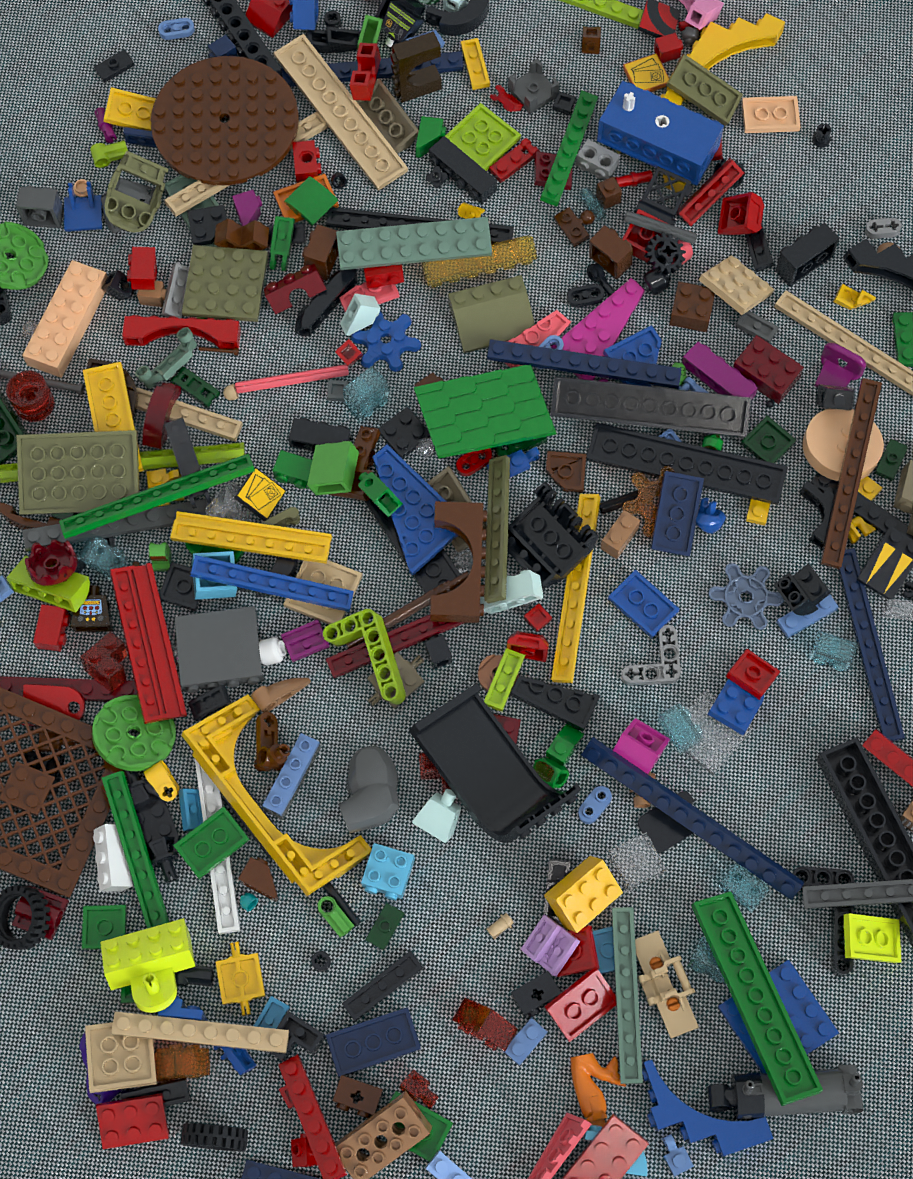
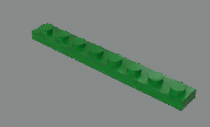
M581 90L540 201L558 206L598 96Z
M124 771L102 777L147 929L169 923Z

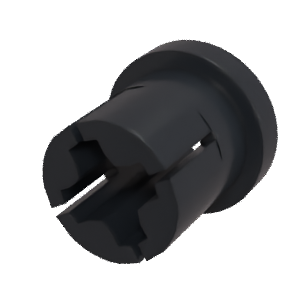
M824 123L818 125L812 137V142L815 146L824 148L830 144L832 130L830 125H824Z

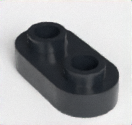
M599 284L574 287L567 293V303L574 308L598 304L604 298V289Z

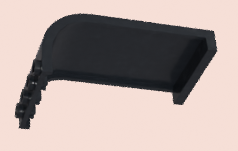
M476 683L415 723L409 732L474 821L485 833L502 843H510L518 837L522 840L532 832L530 830L531 827L534 825L537 828L548 821L545 817L549 814L554 817L563 810L561 807L563 804L566 803L569 806L578 799L576 795L582 789L577 783L565 792L558 791L549 786L538 775L478 693L482 689Z

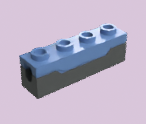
M302 733L300 734L262 805L266 813L284 820L321 749L319 741Z

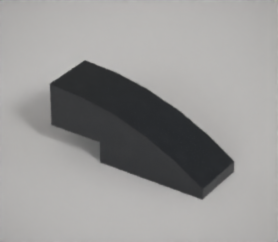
M327 27L325 31L307 30L305 36L318 53H340L357 50L361 31Z
M549 858L546 893L569 874L570 860ZM545 898L543 915H547L563 927Z

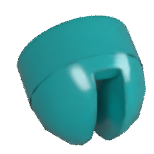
M245 893L240 897V905L247 912L251 911L258 903V898L254 894Z

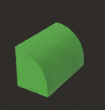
M365 15L357 50L360 43H378L383 19Z

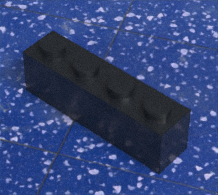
M445 136L429 149L430 163L434 167L439 166L442 172L447 173L448 178L454 180L460 189L467 191L473 200L483 204L497 191V180Z

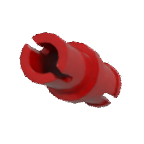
M651 170L639 173L630 172L629 175L614 178L620 188L627 186L636 187L638 184L650 182L653 174Z

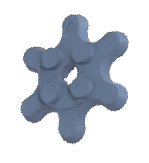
M734 563L728 564L725 568V573L729 578L728 585L725 587L714 586L708 593L710 599L722 601L727 606V612L722 617L723 624L727 627H732L740 618L744 617L750 619L756 629L762 630L766 628L768 621L763 614L764 609L767 606H780L784 602L779 592H770L765 587V582L770 576L769 569L765 566H760L753 575L746 576L740 571L738 565ZM747 593L751 596V600L743 602L740 595Z

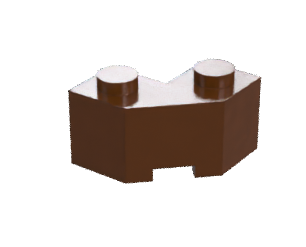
M226 219L216 225L214 245L225 248L263 250L268 245L269 227L256 220L241 226L234 220Z

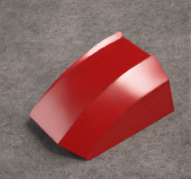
M753 192L723 198L717 234L742 235L756 233L762 229L761 223L763 209L765 208L762 197Z
M516 631L508 637L507 648L525 655V659L546 662L549 643L543 635Z

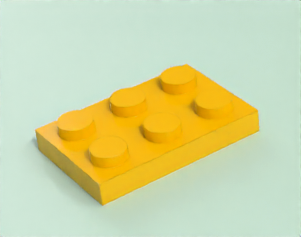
M111 87L103 122L121 127L152 131L151 113L156 98Z

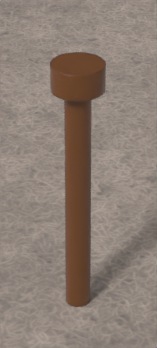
M199 347V351L234 353V355L236 356L239 355V348H234L233 350Z

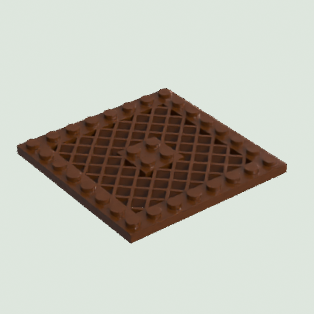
M0 687V717L5 715L8 725L0 727V732L10 729L13 738L3 742L0 736V747L4 754V757L0 758V763L7 761L10 769L0 773V801L4 802L0 804V809L8 807L11 814L10 817L0 820V830L2 833L0 841L4 839L7 848L0 846V870L70 899L95 844L93 840L94 829L104 824L111 809L102 777L123 770L112 766L103 758L104 765L93 768L90 759L100 755L92 741L91 725ZM9 715L20 720L11 723ZM28 723L39 728L31 731ZM24 724L27 733L16 736L13 727ZM47 731L58 736L50 739ZM44 732L47 741L36 744L32 735ZM29 737L33 746L22 750L19 740ZM66 739L77 743V745L69 747ZM63 740L66 749L55 753L52 743ZM15 742L18 751L8 755L4 746ZM49 745L52 754L41 758L38 748ZM85 747L96 751V753L88 755ZM82 748L85 757L74 760L71 751ZM35 750L38 759L27 763L24 754ZM68 753L71 762L60 766L57 757ZM21 756L23 764L16 761L13 768L9 759ZM54 758L57 768L46 771L43 762ZM87 761L90 770L80 774L77 764ZM40 763L42 771L34 769L31 766ZM73 766L76 776L66 779L62 770ZM105 769V771H104V773H103V775H102V777H101V779H100V781H99L98 778H97L96 772H99V771H102V770ZM59 772L62 781L53 784L55 777L51 776V774ZM92 774L96 784L85 787L82 778ZM10 775L4 787L1 778ZM78 780L82 789L71 793L68 783ZM64 785L68 794L57 798L54 789ZM96 788L94 795L90 801L87 791ZM49 791H51L54 800L44 803ZM84 793L87 803L76 806L73 797ZM70 798L73 808L62 812L59 802ZM56 804L59 813L48 817L45 808ZM11 806L23 810V812L14 815ZM88 807L83 819H81L78 810ZM42 810L45 819L34 823L31 814L38 817ZM75 812L78 822L67 825L64 816ZM27 815L31 824L20 828L16 819ZM61 817L64 827L53 831L50 821ZM13 820L17 830L5 834L2 824ZM47 823L50 833L39 837L36 827ZM79 826L73 838L69 829ZM33 828L36 838L25 842L21 832ZM66 831L70 841L59 844L55 835ZM19 834L22 844L10 847L7 838ZM52 836L55 846L44 850L41 840ZM38 842L41 852L30 856L27 846ZM70 845L64 858L61 848ZM24 847L27 857L14 851ZM57 850L61 860L50 864L46 854ZM43 856L46 864L34 859ZM62 864L59 870L53 868L55 866Z

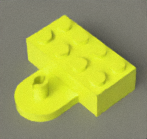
M184 918L100 942L104 975L110 989L114 990L131 985L133 1000L138 1009L144 1012H158L171 1005L177 995L174 972L195 967L191 937Z

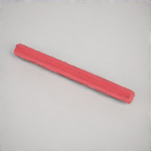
M344 364L235 383V389L239 394L348 376L349 369Z

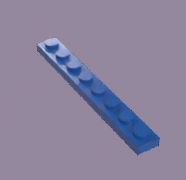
M195 555L190 575L200 579L346 612L350 611L354 591L198 555Z

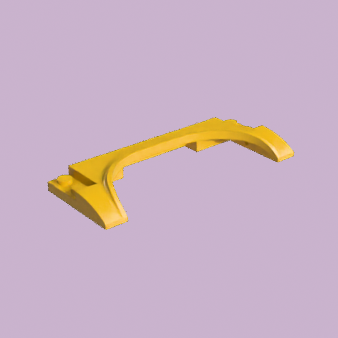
M247 694L184 730L181 736L193 750L192 756L291 883L296 882L305 895L308 896L334 878L338 879L369 856L372 849L361 835L347 844L336 848H311L293 841L287 833L283 835L270 822L241 784L234 764V748L237 738L250 720L260 711V708Z

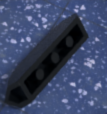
M357 269L338 270L328 278L330 282L325 284L327 290L321 292L318 296H314L310 301V305H304L300 310L295 323L296 334L301 336H311L340 303L339 297L358 283Z

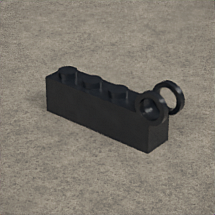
M183 417L164 422L182 477L200 471L201 469ZM207 489L188 495L193 509L197 508L194 497L205 494L207 503H212Z

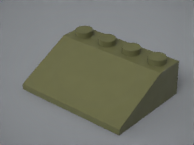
M522 275L448 294V305L463 353L489 347L490 339L507 342L535 325Z

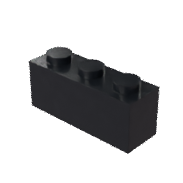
M294 418L288 437L290 447L315 451L316 445L351 441L352 439L351 429L345 426H332L322 421L318 423L312 422L307 418Z

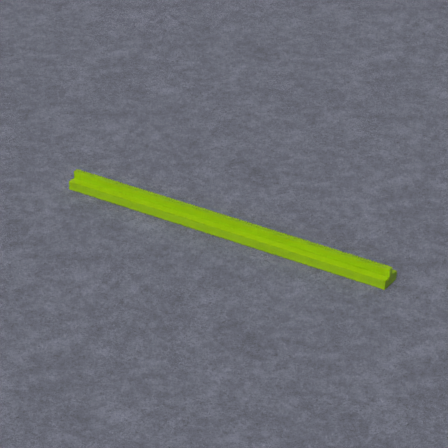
M244 442L193 447L199 465L222 463L245 455ZM173 449L140 452L143 470L178 467ZM18 463L0 465V483L18 481Z

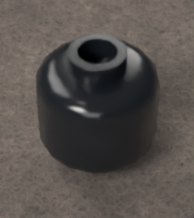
M658 269L650 270L643 275L645 282L642 285L647 293L651 291L652 294L658 295L669 288L671 278L669 275H665L664 271L658 274Z

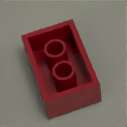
M757 335L733 365L734 368L740 371L742 376L756 384L757 390L769 399H773L778 405L800 379L804 366Z

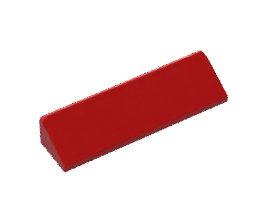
M728 159L678 209L677 214L691 227L744 172L732 159Z

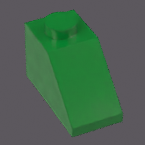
M421 117L416 143L417 158L427 154L433 145L446 136L447 127L444 126L443 119Z
M566 724L546 751V758L553 759L560 765L565 766L584 734Z

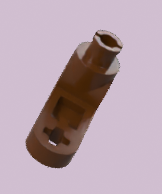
M264 712L256 719V760L254 763L257 764L254 767L259 772L279 771L290 755V752H288L290 748L286 744H278L277 718L271 712Z

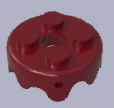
M52 540L50 545L45 547L36 542L31 547L30 556L25 558L26 570L31 580L36 584L43 586L56 585L66 581L75 572L77 557L68 540L64 543Z

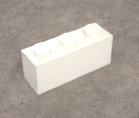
M104 824L94 829L93 840L96 849L95 860L98 869L97 881L100 891L122 892L133 887L131 873L116 824Z

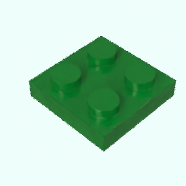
M83 906L82 949L98 950L101 949V941L126 935L127 906Z

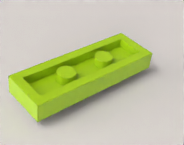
M508 648L505 649L484 700L488 707L503 712L525 655Z

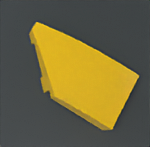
M842 284L833 302L852 310L873 302L876 297L864 290L857 292Z

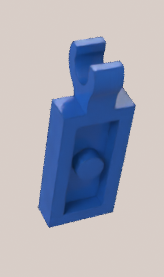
M537 447L530 449L526 454L521 449L508 455L510 458V477L530 469L529 463L540 459V452Z

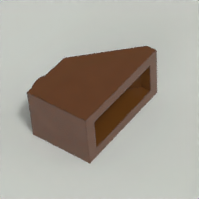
M250 857L238 878L239 882L277 903L279 898L271 870L267 866L268 862L259 857L257 859Z

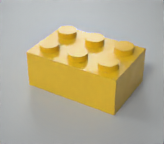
M589 856L544 894V897L564 928L578 933L623 894V891L603 859Z

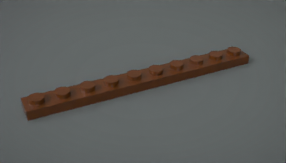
M862 378L820 562L821 565L837 569L842 567L881 390V382Z

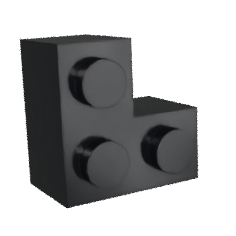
M287 1011L276 1028L289 1030L287 1052L268 1053L284 1062L294 1047L298 1045L315 1056L326 1036Z

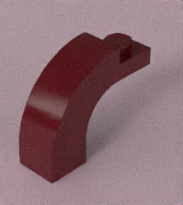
M164 382L161 386H156L146 412L142 445L161 449L165 444L168 434L164 422L169 421L173 405L181 394V386Z

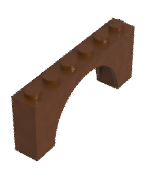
M435 501V528L449 530L462 538L471 551L473 565L466 580L456 589L440 595H431L430 619L434 622L479 623L480 616H484V604H480V597H484L485 585H481V578H485V566H481V560L486 559V547H482V541H486L487 529H483V522H487V510H483V503Z

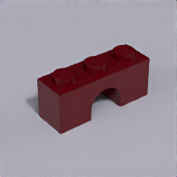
M315 263L305 265L300 271L294 274L289 273L282 280L271 282L264 288L265 297L275 315L292 307L289 295L294 289L305 290L309 298L327 290Z

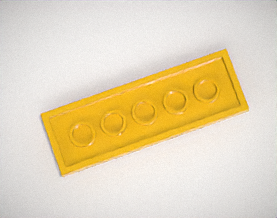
M117 362L83 370L94 431L135 430L122 363ZM138 446L139 472H142L143 466Z

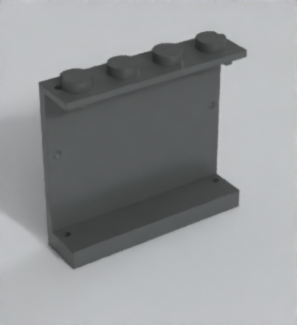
M255 606L175 617L180 683L184 692L196 693L200 689L212 690L220 685L235 688L239 684L256 685L260 681H264L259 650L258 615Z

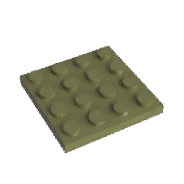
M193 245L182 315L258 322L268 251Z

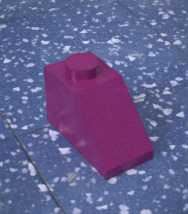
M254 190L232 196L234 207L242 226L259 219L261 215L260 207L263 205L260 196H256Z

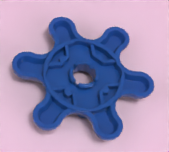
M380 312L371 329L366 331L359 330L351 335V340L354 343L363 344L367 348V352L361 358V365L363 367L370 368L376 361L385 360L391 371L398 372L403 368V362L400 359L401 354L404 351L417 352L421 349V342L417 338H411L405 334L406 329L412 323L411 318L407 314H402L396 321L389 322L384 319L382 312ZM390 337L391 341L383 343L381 338Z

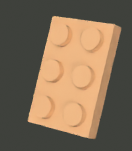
M797 96L742 98L744 133L800 131Z

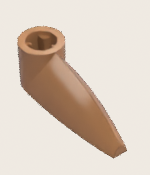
M292 678L267 687L261 686L252 693L251 697L263 713L269 712L310 684L311 680L309 678Z

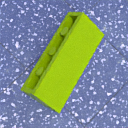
M26 555L6 577L14 592L75 613L83 605L90 588L89 577L76 572L66 581L56 585L43 586L36 584L27 573L25 558L29 556Z

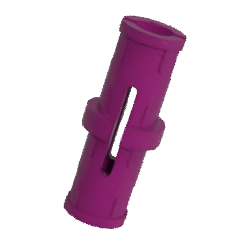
M99 107L94 111L98 120L99 130H102L105 141L112 143L114 139H117L112 128L113 124L103 122L106 110L103 107Z

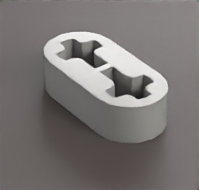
M896 218L873 219L867 223L865 234L871 239L896 237L900 233L902 224Z

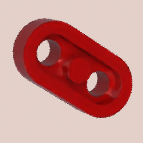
M490 448L469 452L461 456L456 462L457 472L461 476L467 477L488 465L489 460L492 459ZM483 455L485 459H480L479 456ZM463 466H469L470 468L465 470Z

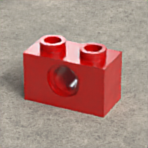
M314 140L293 142L296 182L305 181L309 176L313 178L318 176V174H322L321 163H317V159L320 158L319 147H315Z

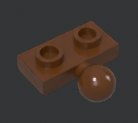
M568 207L555 215L554 220L572 246L576 247L590 238L583 224H592L595 220V215L592 211L585 210L578 219L571 208Z

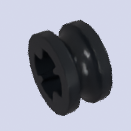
M329 11L325 14L326 27H340L341 17L337 11Z
M318 951L312 956L311 963L316 971L324 972L329 969L331 959L326 952ZM319 956L327 959V963L324 962L325 966L323 967L315 964Z

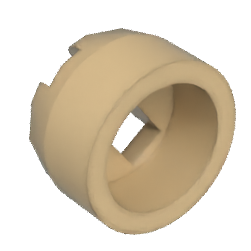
M234 384L225 387L223 394L227 400L239 398Z

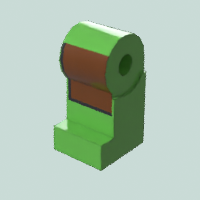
M150 542L149 558L152 561L154 572L169 570L172 552L167 542L161 544Z

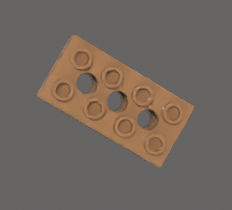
M405 1091L338 1140L335 1145L342 1163L353 1179H369L428 1136L432 1126ZM401 1122L405 1128H398L395 1123ZM383 1135L387 1141H381L377 1136ZM360 1149H367L369 1154H363Z

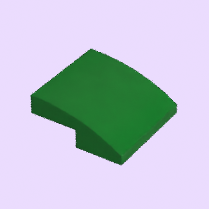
M309 176L284 202L296 215L300 214L313 226L337 203L338 199L322 184Z

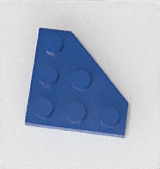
M651 325L604 349L603 354L605 357L657 364L662 340ZM621 380L623 384L651 387V385Z

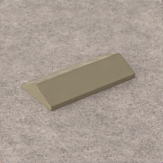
M380 78L375 81L371 101L356 100L397 154L412 145L418 136L419 129Z
M450 466L427 482L447 502L473 503ZM483 522V529H487L485 522ZM459 536L451 541L458 553L469 548Z

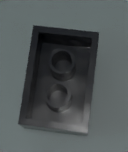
M825 222L820 226H814L807 235H801L795 240L794 244L791 246L787 245L780 251L775 272L791 287L833 258L839 237Z

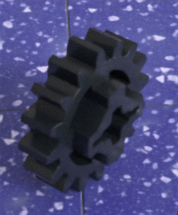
M662 233L660 236L658 234L655 235L653 239L651 238L647 242L648 245L644 250L648 253L644 257L649 258L647 265H653L652 271L658 269V274L664 271V274L668 275L670 272L672 274L675 273L677 269L683 266L682 262L686 258L682 255L686 251L681 250L683 243H677L678 237L672 239V234L666 237L665 233Z

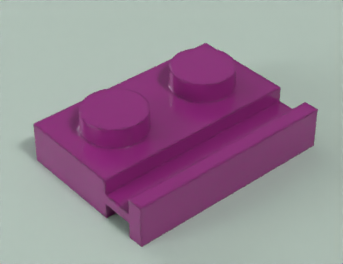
M318 619L281 634L292 663L330 647L323 637V630Z

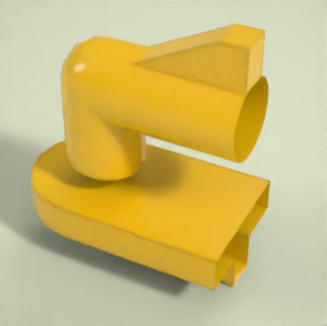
M858 516L852 519L848 538L854 544L861 537V534L855 527H858L865 537L876 529Z

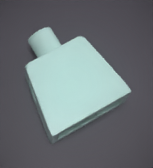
M446 789L443 795L435 793L412 823L446 843L454 834L461 807L454 803L456 798L454 792L451 789Z

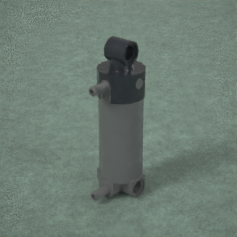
M838 1065L837 1069L814 1070L823 1091L781 1106L767 1073L732 1074L731 1087L727 1084H713L707 1087L709 1110L712 1112H723L733 1107L736 1119L841 1111L843 1115L857 1114L864 1111L861 1095L863 1081L857 1072L856 1065Z

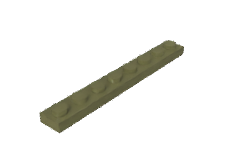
M507 455L489 460L484 601L488 604L506 600L510 458Z

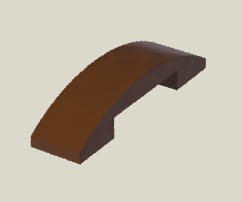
M0 502V515L10 524L21 530L60 524V519L50 517L46 524L19 516L12 505Z

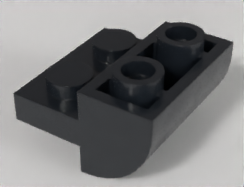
M809 563L794 575L789 572L774 584L790 609L800 616L817 611L818 607L816 605L831 594Z

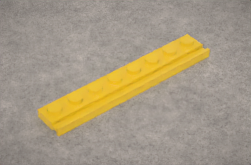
M177 511L170 538L172 541L327 564L332 534Z

